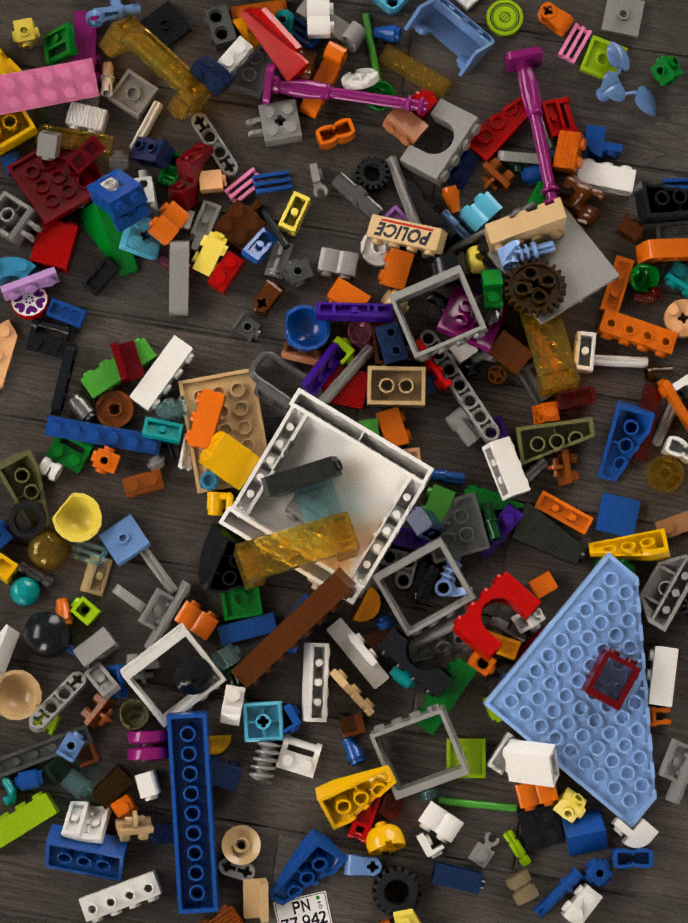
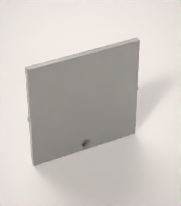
M565 206L564 210L567 216L565 234L558 239L542 241L541 243L553 241L555 251L539 255V259L542 258L543 264L549 260L550 267L556 264L555 271L562 270L561 276H565L564 283H567V288L565 289L566 296H563L564 302L560 303L559 309L553 307V314L546 311V317H544L542 313H539V317L536 319L541 325L575 304L582 302L583 299L620 277ZM490 251L487 253L488 257L506 278V274L511 273V270H503L498 253H490ZM527 275L528 278L535 277L533 275ZM549 282L544 283L545 285H548V286H549V285H552V284L549 283ZM524 290L518 291L521 294L526 293ZM536 298L535 300L543 301L544 299Z

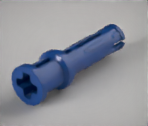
M574 866L567 876L559 879L560 884L533 908L540 918L567 892L572 893L574 891L573 888L581 880H585L584 876Z

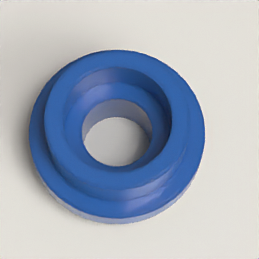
M389 614L378 617V621L375 624L379 626L380 630L388 629L394 626V617L389 616Z

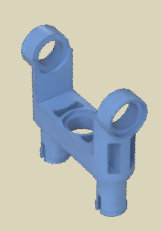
M109 0L110 6L93 8V10L87 12L86 22L89 27L97 28L104 22L119 21L127 16L141 15L140 3L123 5L120 0ZM99 16V19L92 21L90 17Z

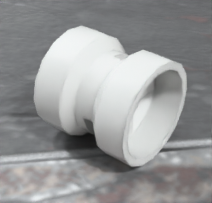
M45 457L39 465L41 476L45 475L49 480L55 482L62 472L63 465L54 463L52 459Z

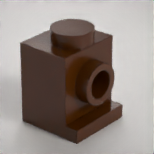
M627 213L615 233L630 243L635 244L637 240H642L646 231H644L645 228L642 224H639L638 220L630 219L631 214Z

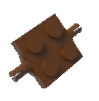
M237 199L213 227V229L222 233L225 236L224 238L228 239L225 245L235 246L242 252L244 247L266 225V222L256 213L263 203L257 199L249 207Z

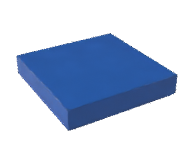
M603 493L595 530L621 537L634 534L641 501Z

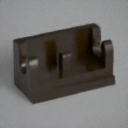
M118 763L90 791V794L100 805L107 809L134 780Z

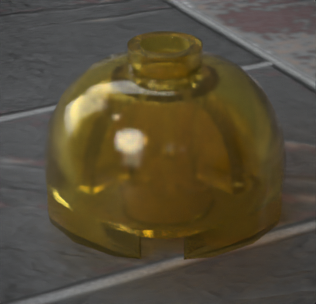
M670 455L655 457L649 462L645 472L646 482L649 487L657 493L663 494L677 490L683 483L685 476L683 465Z
M43 531L31 539L28 546L29 557L39 568L54 569L60 566L66 559L67 544L58 533Z

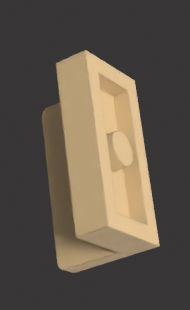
M266 878L243 879V917L245 919L259 918L261 923L269 922V890Z

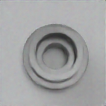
M159 455L153 456L149 459L147 467L151 471L160 469L166 465L164 462L165 458L159 457Z

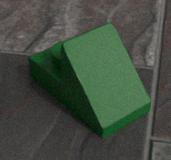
M481 270L484 309L503 308L501 270Z

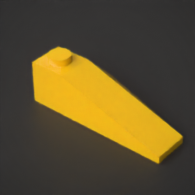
M389 765L331 780L316 787L315 790L319 804L333 830H336L355 820L357 814L363 809L366 810L373 800L381 797L397 783V780Z

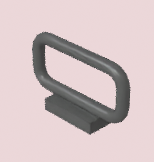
M261 352L249 367V375L257 383L254 394L286 415L291 407L289 403L292 398L256 373L257 368L264 359L270 358L301 380H304L308 374L284 358H280L281 356L275 352ZM322 388L315 396L317 399L322 395Z

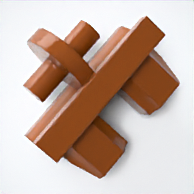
M496 157L489 162L486 161L481 169L486 174L481 178L486 183L483 188L487 190L491 187L496 191L500 187L506 193L515 175L510 170L501 175L497 170L502 166V163Z
M569 449L555 452L556 458H552L553 465L547 466V470L553 471L554 478H558V486L578 481L579 472L577 470L571 471L570 464L577 463V453L569 452Z
M97 692L92 699L97 704L94 710L86 707L80 713L85 720L83 723L93 729H96L98 725L103 727L106 722L110 724L114 722L111 715L115 712L112 708L116 704L113 698L110 697L105 701L101 694Z

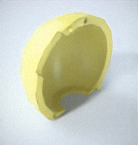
M72 493L55 513L52 521L55 530L61 537L70 542H83L90 540L98 533L102 525V514L99 504L92 497L84 493Z

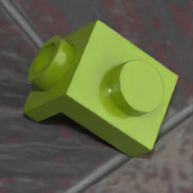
M337 336L333 343H337L345 354V357L340 361V365L344 367L345 364L348 365L355 358V350L351 347L352 343L345 337L341 339Z

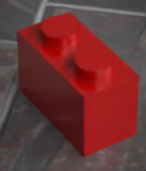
M228 250L208 279L209 287L225 296L244 268V260Z

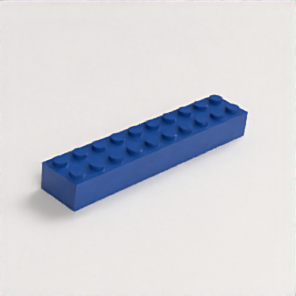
M208 710L171 712L167 714L178 914L218 912L220 898Z

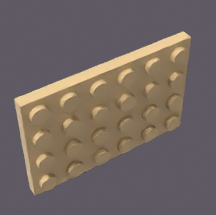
M249 369L178 381L186 430L192 428L193 422L190 419L193 410L196 411L198 407L196 403L198 392L202 393V389L205 388L226 395V400L216 433L220 430L227 433L261 458L267 448V441L259 397L254 394L256 383L251 379ZM189 446L198 494L234 488L219 477L217 488L214 490L204 489L200 484V477L204 472L210 470L198 462L203 450Z

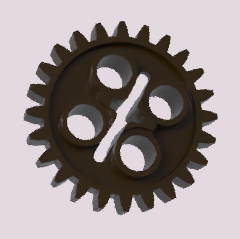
M534 258L531 259V263L524 259V265L518 262L517 269L511 267V273L506 274V280H504L505 287L503 289V292L506 293L505 300H509V306L514 305V311L520 309V315L527 312L528 318L531 317L532 313H535L536 318L539 317V313L546 317V311L553 314V307L559 309L560 303L564 302L563 296H566L565 289L567 288V283H564L565 276H561L562 270L555 271L556 264L550 267L549 260L543 264L542 258L539 259L538 263L535 262ZM527 275H533L535 277L528 278ZM549 282V283H551L552 285H549V286H548V285H545L544 283ZM524 290L526 293L521 294L518 291ZM536 298H542V299H544V300H543V301H537V300H535V299H536Z

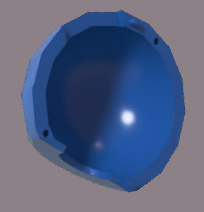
M299 305L287 311L285 316V338L288 345L297 351H315L323 346L330 336L331 327L329 321H316V309L314 306Z

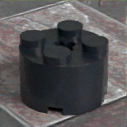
M454 252L443 254L433 258V263L429 260L427 265L430 276L432 277L460 265L467 280L469 271L464 253L459 252V256H455ZM460 278L438 287V289L447 288L451 283H462Z

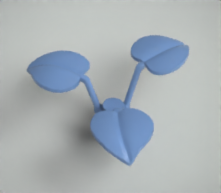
M610 41L607 47V58L610 64L617 68V72L609 71L604 75L601 87L596 90L598 99L601 102H606L609 99L621 102L625 99V96L633 94L635 95L637 106L643 112L650 116H656L655 98L648 88L640 86L637 91L625 92L618 75L621 73V70L624 72L629 70V57L619 44Z

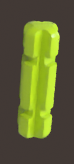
M512 830L505 832L503 836L509 842V846L516 857L519 858L521 865L524 867L530 864L531 859L525 854L526 851L519 840L515 838L514 832Z

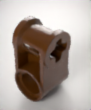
M268 278L253 301L254 312L259 316L267 315L274 304L280 299L285 288ZM263 302H264V303H265V307L259 308L258 303H259V304H263Z

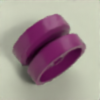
M167 730L127 732V742L139 744V747L127 749L128 760L157 761L158 759L169 758L168 746H158V743L168 742Z

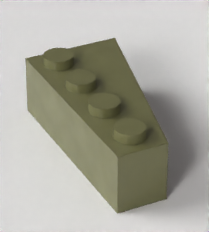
M593 417L514 427L517 455L522 465L595 436Z

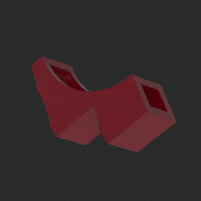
M201 142L196 143L176 159L179 180L168 188L170 202L174 200L186 212L198 203L197 187L204 164L214 153L213 146Z

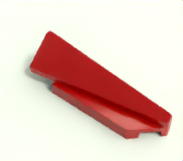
M250 7L241 11V17L285 80L291 81L302 76L309 62L299 54L302 46L266 7L258 9Z

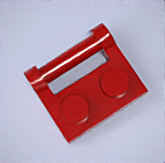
M569 97L541 101L542 118L549 139L558 138L560 130L579 132L569 106ZM560 106H562L568 128L566 127Z

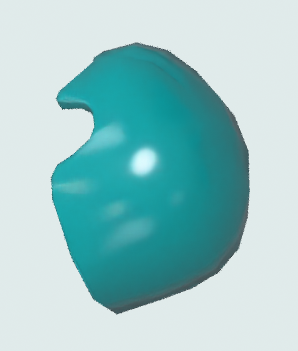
M21 577L15 580L10 588L12 601L19 606H29L35 603L40 596L38 582L31 577Z

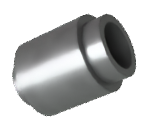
M77 394L68 402L70 410L80 421L89 422L95 417L96 409L85 396Z

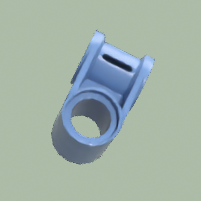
M345 854L347 861L344 866V875L375 876L381 871L382 862L378 857ZM371 861H375V865H378L375 871H371V867H368Z

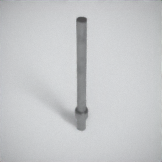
M534 201L521 208L513 209L512 213L505 217L510 216L514 218L520 211L526 210L529 212L537 207ZM485 228L445 249L442 255L456 253L485 236Z

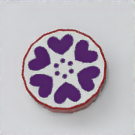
M41 288L34 293L25 294L16 300H11L10 304L17 316H20L22 319L31 320L44 314V311L49 306V298L45 289Z

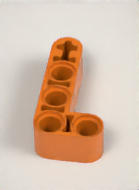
M329 41L323 54V61L313 81L330 84L333 87L346 62L348 49ZM304 98L299 107V112L317 119L326 100Z
M688 238L650 239L635 246L637 265L640 263L652 265L658 261H688Z

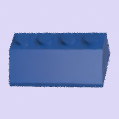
M51 825L46 840L45 867L119 882L122 881L129 842H121L119 836L105 834L102 844L77 841L61 835L63 825Z

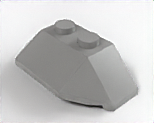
M685 554L658 562L639 595L647 621L666 632L688 592V555Z

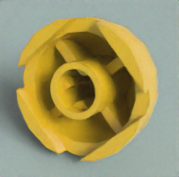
M386 821L376 823L375 827L369 831L366 837V847L370 856L382 855V852L389 851V854L404 848L406 844L400 828L394 824H387Z

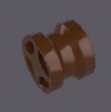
M499 365L491 367L487 373L489 384L492 386L502 385L507 376L506 370Z

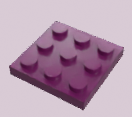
M455 285L436 328V331L452 338L479 327V323H475V318L471 317V304L463 287ZM471 291L474 298L480 296V294ZM503 306V313L497 323H493L491 326L485 323L488 331L485 332L483 337L479 339H474L473 337L467 340V344L489 353L508 306Z

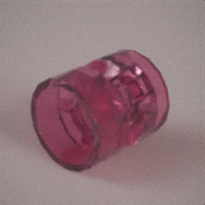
M352 322L349 325L347 336L352 346L360 349L370 344L372 327L368 322Z

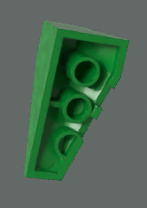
M91 203L79 213L86 232L103 254L107 255L121 268L118 272L119 275L124 276L139 271L134 255L119 249L123 231L119 233L116 230L110 215L95 203Z

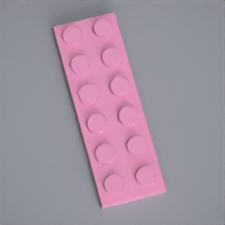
M92 58L0 75V115L100 96Z

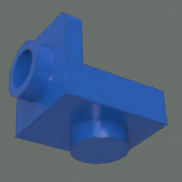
M290 702L283 708L293 724L283 729L285 733L289 731L292 734L300 729L299 724L302 721L299 718L301 712L297 705L292 706Z

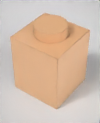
M221 169L201 171L199 183L202 195L224 192L223 186H227L226 175H222Z

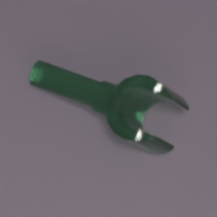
M499 160L502 166L512 168L513 174L520 175V172H523L520 162L509 163Z

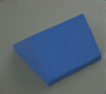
M599 809L586 811L580 819L576 818L573 823L560 817L569 856L608 848L606 829Z

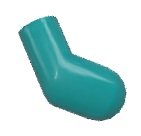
M6 776L1 779V782L8 794L3 797V802L9 807L17 801V788L10 776Z

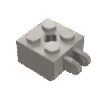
M295 99L274 102L270 105H258L260 117L246 120L247 126L262 125L261 129L249 131L248 137L264 136L266 147L303 141ZM282 121L283 125L279 126L278 122Z
M3 191L0 195V236L20 247L25 238L34 242L35 238L30 234V231L33 229L40 233L43 230L36 224L40 219L37 212L26 203Z

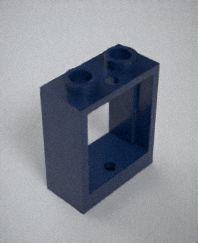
M437 860L434 861L430 878L432 884L478 895L480 890L483 891L486 880L479 870Z

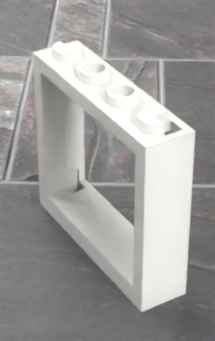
M183 622L120 669L123 678L164 728L167 726L168 713L191 711L193 705L198 701L205 700L211 691L219 689L220 685L226 681L223 673ZM186 637L200 656L211 665L215 674L207 690L196 695L188 694L162 714L133 676Z

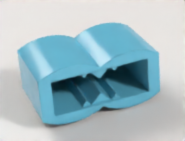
M488 191L484 194L482 192L474 198L475 203L471 206L466 205L460 211L459 220L472 234L485 227V224L493 220L503 209Z

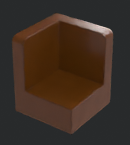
M362 713L339 719L343 738L366 732Z
M96 742L85 745L80 752L79 759L81 764L79 765L81 768L102 760Z

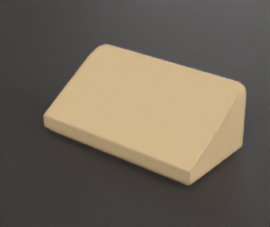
M91 554L80 591L102 597L113 560Z

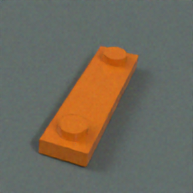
M661 379L657 382L659 386L658 391L663 398L666 397L688 433V410L670 381Z

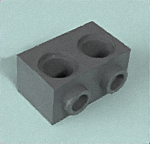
M226 4L204 10L206 17L203 18L205 28H210L211 34L208 37L211 46L215 45L217 51L229 48L236 41L237 36ZM214 17L221 18L219 22L212 21ZM220 34L227 35V37L223 40L218 39V36Z

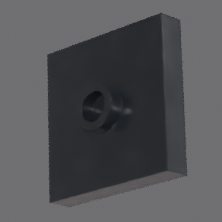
M169 0L139 22L162 52L192 31V28Z

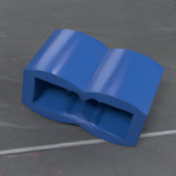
M615 847L610 850V861L614 867L620 869H627L633 866L649 868L653 866V851L646 847L631 849Z

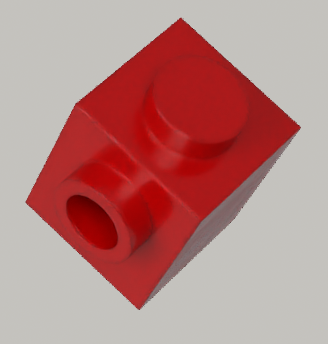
M425 88L421 92L417 91L412 96V99L420 100V97H424V101H428L426 113L423 112L422 115H418V111L411 110L422 121L433 111L438 103L437 96Z

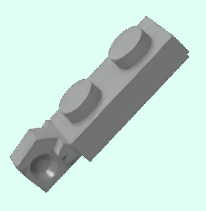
M204 199L190 232V240L193 241L190 247L192 252H199L201 248L200 243L204 235L208 236L210 231H213V227L222 209L221 205Z

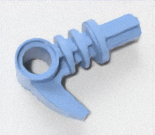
M514 240L499 248L497 252L503 270H511V267H517L519 261L521 263H524V259L531 261V257L534 260H539V255L554 252L555 244L553 241L540 244L532 241L529 243L530 246L527 247V244H524L523 248L519 246L520 242Z
M462 556L454 558L459 568L463 566L460 563ZM448 560L444 561L447 564L442 566L444 572H440L442 577L434 586L435 593L439 597L466 595L467 593L463 587L455 586V572ZM440 583L448 585L449 590L447 593L439 592L438 585Z

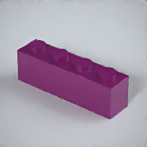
M75 11L74 38L78 54L73 57V61L92 58L97 84H100L101 74L98 72V65H101V54H98V47H102V37L99 36V29H102V25L97 28L89 27L86 22V14L89 11ZM99 16L90 17L92 21L99 19Z

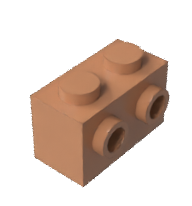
M394 108L386 116L382 124L388 133L397 137L405 146H414L429 126L411 111L407 114L405 109Z

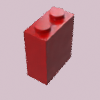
M40 220L39 226L43 230L40 233L37 232L30 262L37 266L45 268L54 267L57 271L69 273L81 231L80 228L72 221H66L65 223L56 221L46 227L43 221Z

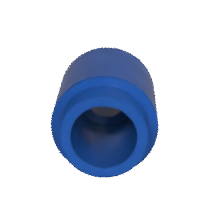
M539 164L525 167L523 172H520L521 181L526 183V186L538 184L539 181L542 182Z
M32 769L18 772V776L15 777L16 788H20L21 791H27L45 785L43 770Z

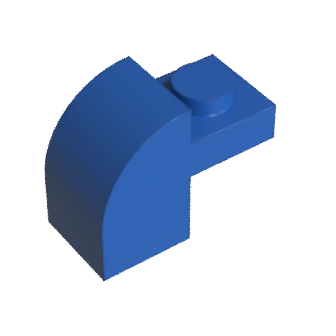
M587 125L584 137L587 140L586 148L590 158L600 162L602 155H605L607 158L620 156L622 144L604 142L606 127Z

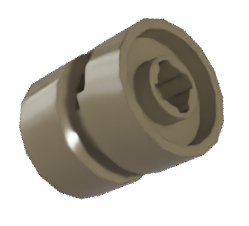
M527 869L520 870L504 880L507 887L514 891L512 897L517 906L531 901L540 894L535 884L530 883L532 879Z

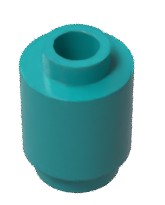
M396 665L389 673L393 676L392 679L405 689L408 687L413 688L416 684L410 678L411 674L406 670H400Z

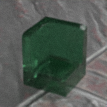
M60 755L43 768L55 784L59 783L73 771L68 762Z

